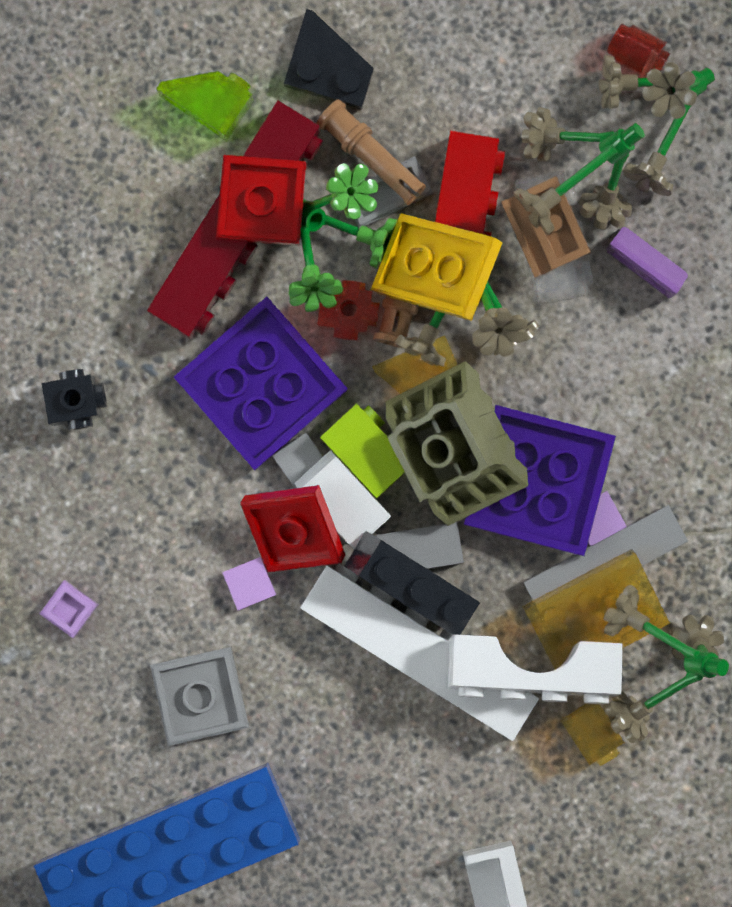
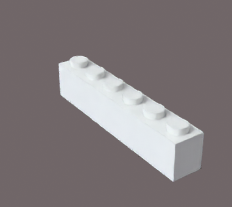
M337 564L335 569L329 566L325 567L300 607L302 610L511 741L515 739L538 702L539 698L532 693H526L525 700L500 699V691H484L483 698L459 697L458 689H448L449 644L453 634L443 629L440 635L426 628L429 619L409 607L405 613H402L390 605L394 598L373 585L370 591L362 588L355 583L359 576L343 565Z

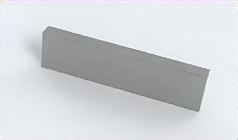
M666 505L621 531L588 547L585 557L575 554L524 581L523 584L541 618L544 619L688 542L670 506Z

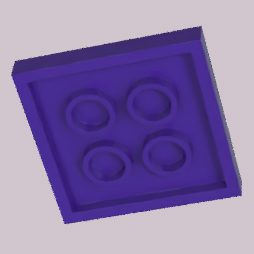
M267 296L174 376L175 380L255 471L348 391V388Z
M495 405L494 411L505 433L515 443L516 459L527 468L528 486L467 516L464 525L585 557L616 436Z

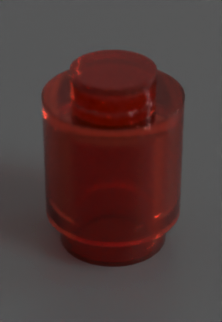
M621 23L614 34L606 52L614 56L616 63L647 78V73L651 69L655 68L662 71L671 53L665 51L666 41L633 24L631 27H628Z

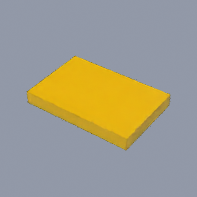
M400 213L370 290L383 296L472 321L503 242L495 237Z

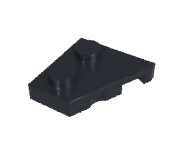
M306 9L285 77L284 87L330 101L339 99L347 106L362 110L374 68L313 10Z

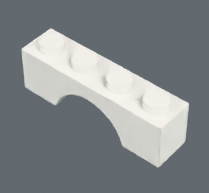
M453 635L450 638L448 689H458L459 697L483 698L484 691H500V699L525 700L526 693L542 694V701L567 702V695L584 696V703L609 704V697L621 695L622 643L580 641L573 646L568 658L559 668L550 672L534 673L523 670L513 664L502 651L497 637Z

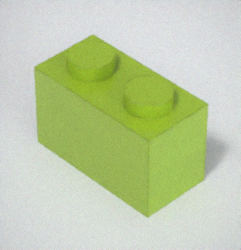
M356 403L320 439L377 499L405 471L387 435L380 429L385 422L369 405L362 410Z

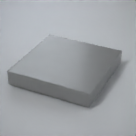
M232 647L150 665L168 746L249 728Z

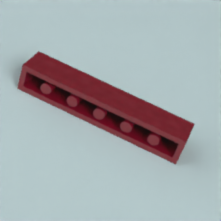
M277 100L243 156L295 161L307 159L311 162L323 140L318 138L321 133L320 125ZM220 193L147 309L150 315L193 340L196 333L203 336L215 317L210 312L218 298L224 301L228 297L237 281L232 275L240 263L245 266L249 263L258 247L254 242L216 238Z

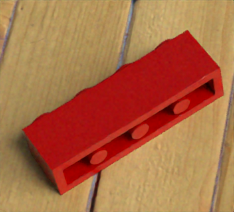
M450 130L435 222L487 236L492 235V232L484 231L486 216H494L496 211L498 191H492L491 186L493 175L501 176L505 156V151L498 150L499 138Z

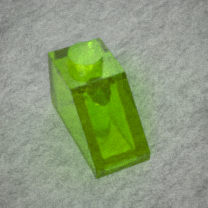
M219 71L162 81L156 88L161 98L226 142L254 103L253 94L249 92L251 85L232 72L228 77Z

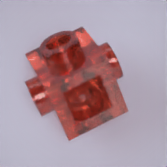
M342 280V293L334 295L337 304L332 308H326L320 302L317 326L321 329L334 330L333 338L358 341V334L368 336L369 326L377 327L380 303L373 302V291L365 290L366 283ZM347 305L357 307V311L353 316L343 315V309Z

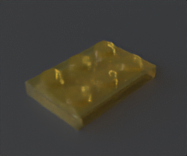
M632 549L522 606L554 670L566 661L573 646L580 641L622 643L623 649L649 635L645 630L639 632L629 625L622 628L613 637L604 634V629L609 623L603 620L604 615L609 608H617L615 605L616 600L628 585H633L638 590L637 594L640 597L637 603V611L650 619L649 623L659 629L670 624L636 553Z

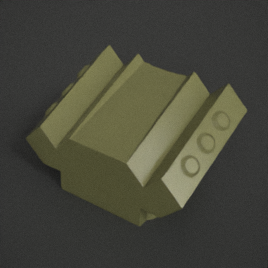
M466 361L385 402L386 419L393 431V434L387 436L419 501L427 499L434 515L447 526L528 486L527 468L516 459L515 443L505 433L494 411L492 398L480 388L479 373Z

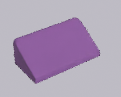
M626 227L621 228L606 248L607 253L667 298H672L676 295L688 277V274Z

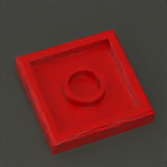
M223 155L216 238L300 246L306 161Z
M320 485L245 495L241 500L240 505L267 573L340 564L343 562L346 554Z

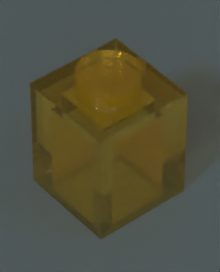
M585 703L559 720L589 765L597 762L599 766L608 763L620 754L617 747L625 743L619 733L616 734L613 731L611 721L600 704Z

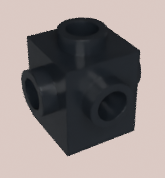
M83 369L60 372V380L41 383L49 425L68 424L69 431L93 427L92 419L102 418L101 408L107 407L103 383H96L95 377L91 374L84 375ZM80 393L81 400L79 404L72 406V397Z

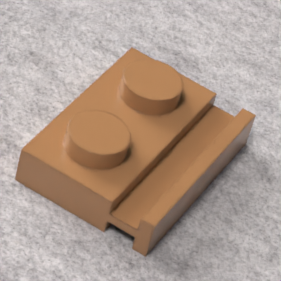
M555 176L527 189L530 194L541 196L551 187L555 190L561 184L558 177ZM565 194L560 196L562 201L549 210L551 222L555 227L549 235L541 226L536 228L529 220L531 212L526 211L515 196L501 201L535 278H539L546 273L591 254Z

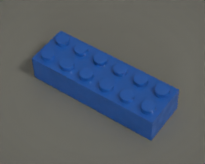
M266 763L42 858L34 865V868L50 907H153L299 845L300 837L269 763Z

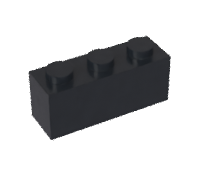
M367 531L344 565V567L453 635H461L481 603Z

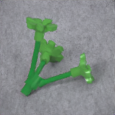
M340 164L334 170L335 177L329 179L326 184V190L332 194L316 200H303L300 237L306 267L303 269L302 280L292 282L289 285V303L292 306H299L304 303L305 311L313 312L319 308V303L321 302L324 307L332 308L337 304L334 295L340 294L343 291L339 280L334 279L330 273L320 275L319 267L314 263L309 233L319 230L323 225H328L357 236V241L370 245L372 256L369 265L378 269L398 219L388 218L386 223L377 230L363 225L358 228L326 215L325 211L321 209V207L331 204L335 211H342L344 209L345 216L348 219L360 218L361 210L372 212L376 209L377 202L369 194L378 191V184L374 179L365 181L369 170L364 164H358L352 171L347 164Z

